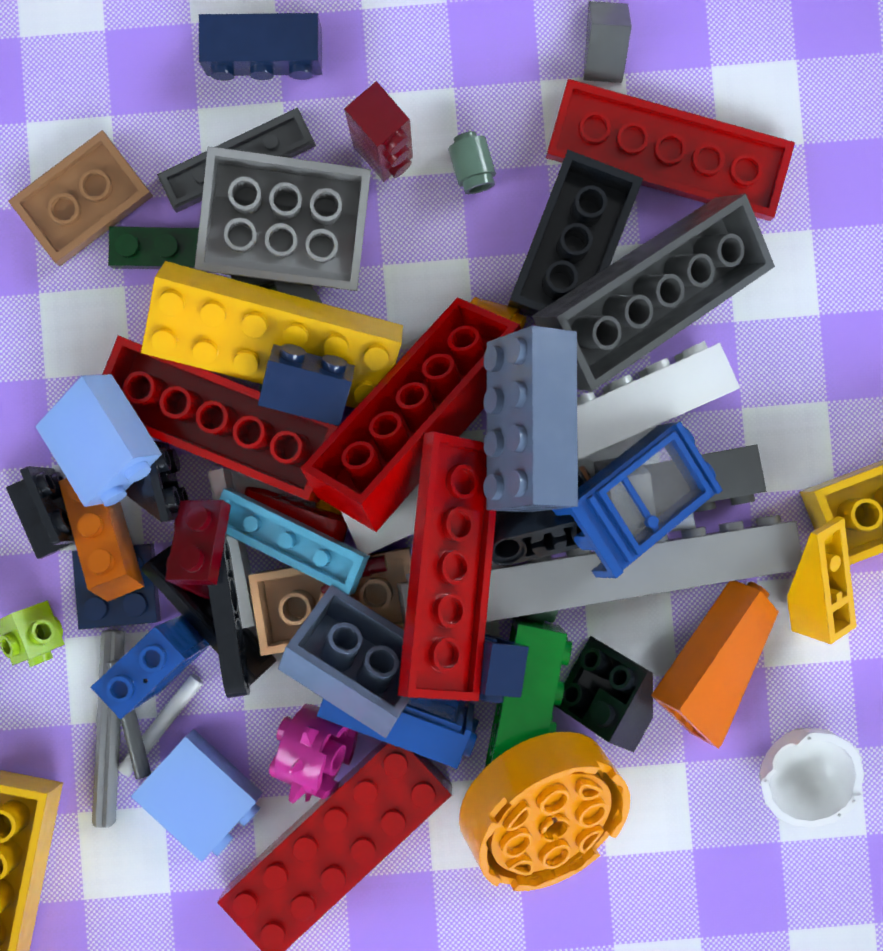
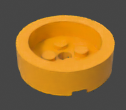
M575 732L543 734L523 741L505 751L486 766L476 777L461 804L459 813L460 830L483 875L493 885L498 886L500 883L510 884L514 891L540 889L575 875L600 856L597 848L609 835L616 838L625 824L630 809V792L619 772L602 748L592 738Z

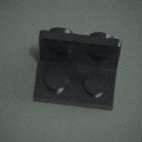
M27 466L20 469L23 480L7 486L6 489L36 558L43 559L74 545V537L58 482L63 480L64 477L61 473L55 472L54 468Z

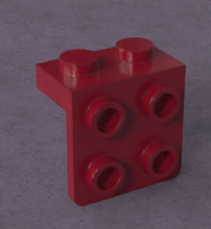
M224 500L180 501L178 515L174 522L171 552L166 564V581L204 599H210L208 585H217L231 508L230 504Z

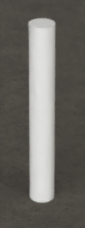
M190 674L142 735L146 754L150 752L203 685V681L196 675ZM129 753L117 767L118 771L126 777H130L134 772Z

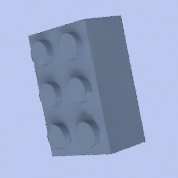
M331 584L285 647L278 670L385 738L411 699V697L398 696L404 630Z

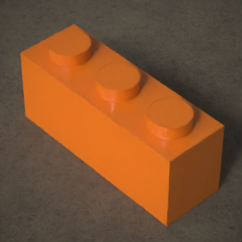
M65 478L58 481L87 589L108 602L145 587L121 503L118 502L108 507H105L104 504L84 507L68 479Z

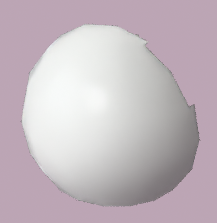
M797 728L790 731L771 746L762 761L759 779L765 804L777 818L795 827L817 828L835 823L851 812L862 796L861 788L864 771L861 759L863 758L851 743L827 729Z

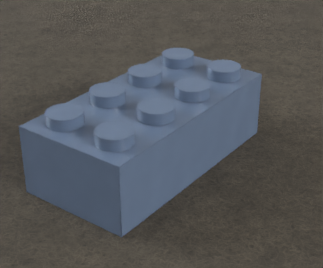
M532 325L487 342V349L484 354V367L487 370V391L484 396V409L487 413V434L484 438V452L487 455V477L483 486L486 497V510L536 512L578 507L577 331Z

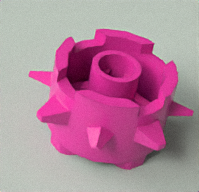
M307 703L302 706L293 718L287 716L282 720L276 734L277 740L280 741L279 748L269 767V774L272 777L291 785L288 799L291 803H295L303 794H305V802L309 801L312 795L321 799L331 796L340 784L334 778L339 772L342 763L350 765L358 737L357 731L317 717L320 707Z

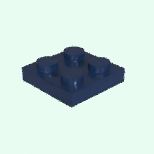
M154 543L133 545L145 587L108 602L87 589L77 550L72 551L79 630L161 621L158 588L141 570L147 561L155 557Z

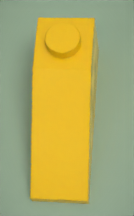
M838 516L810 533L787 595L791 630L828 644H833L857 627L845 519Z

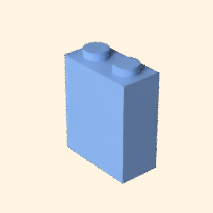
M112 374L81 376L35 426L84 507L104 504L105 507L120 502L127 495L126 490L134 482L147 476L151 471L150 466L162 455Z
M193 729L130 797L197 859L203 862L211 852L218 856L233 839L229 832L238 822L244 827L260 809L255 803L263 792Z

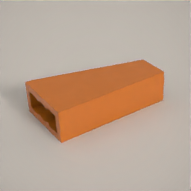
M737 581L728 582L651 694L689 733L718 749L724 742L779 613L768 600L770 594L754 582H748L747 585Z

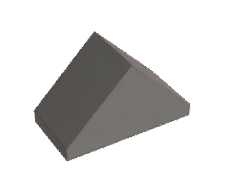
M589 1L583 80L622 83L632 27L628 4Z

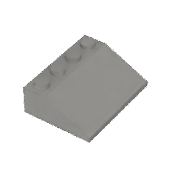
M208 146L195 269L218 274L357 291L371 169Z

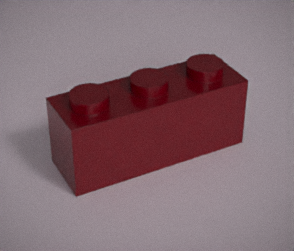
M376 81L346 106L344 110L353 147L382 181L385 182L390 176L394 178L399 177L412 164L410 161L413 158L411 126L407 115Z

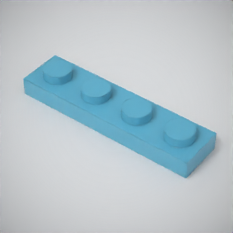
M223 488L219 500H224L231 505L226 530L227 535L329 586L332 584L347 595L355 594L370 555L232 488Z

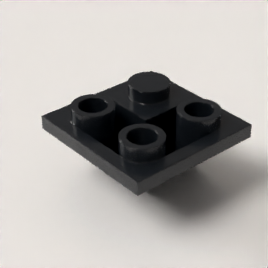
M154 441L162 455L150 466L151 471L147 476L134 482L126 490V496L160 522L175 521L178 515L180 501L189 499L185 488H179L176 472L180 471V462L174 448L170 449L168 443Z
M590 636L564 683L561 705L556 707L608 743L634 753L653 719V697L651 696L653 693V672Z

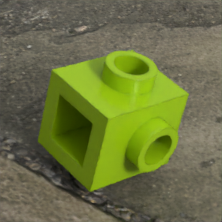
M48 600L13 612L0 619V647L4 655L10 658L12 666L26 660L29 667L52 659L51 650L65 645L62 638V625L53 615Z

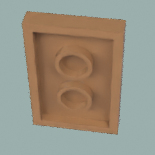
M101 130L12 197L8 202L55 264L62 266L107 232L109 226L116 225L152 198L153 195L107 134Z

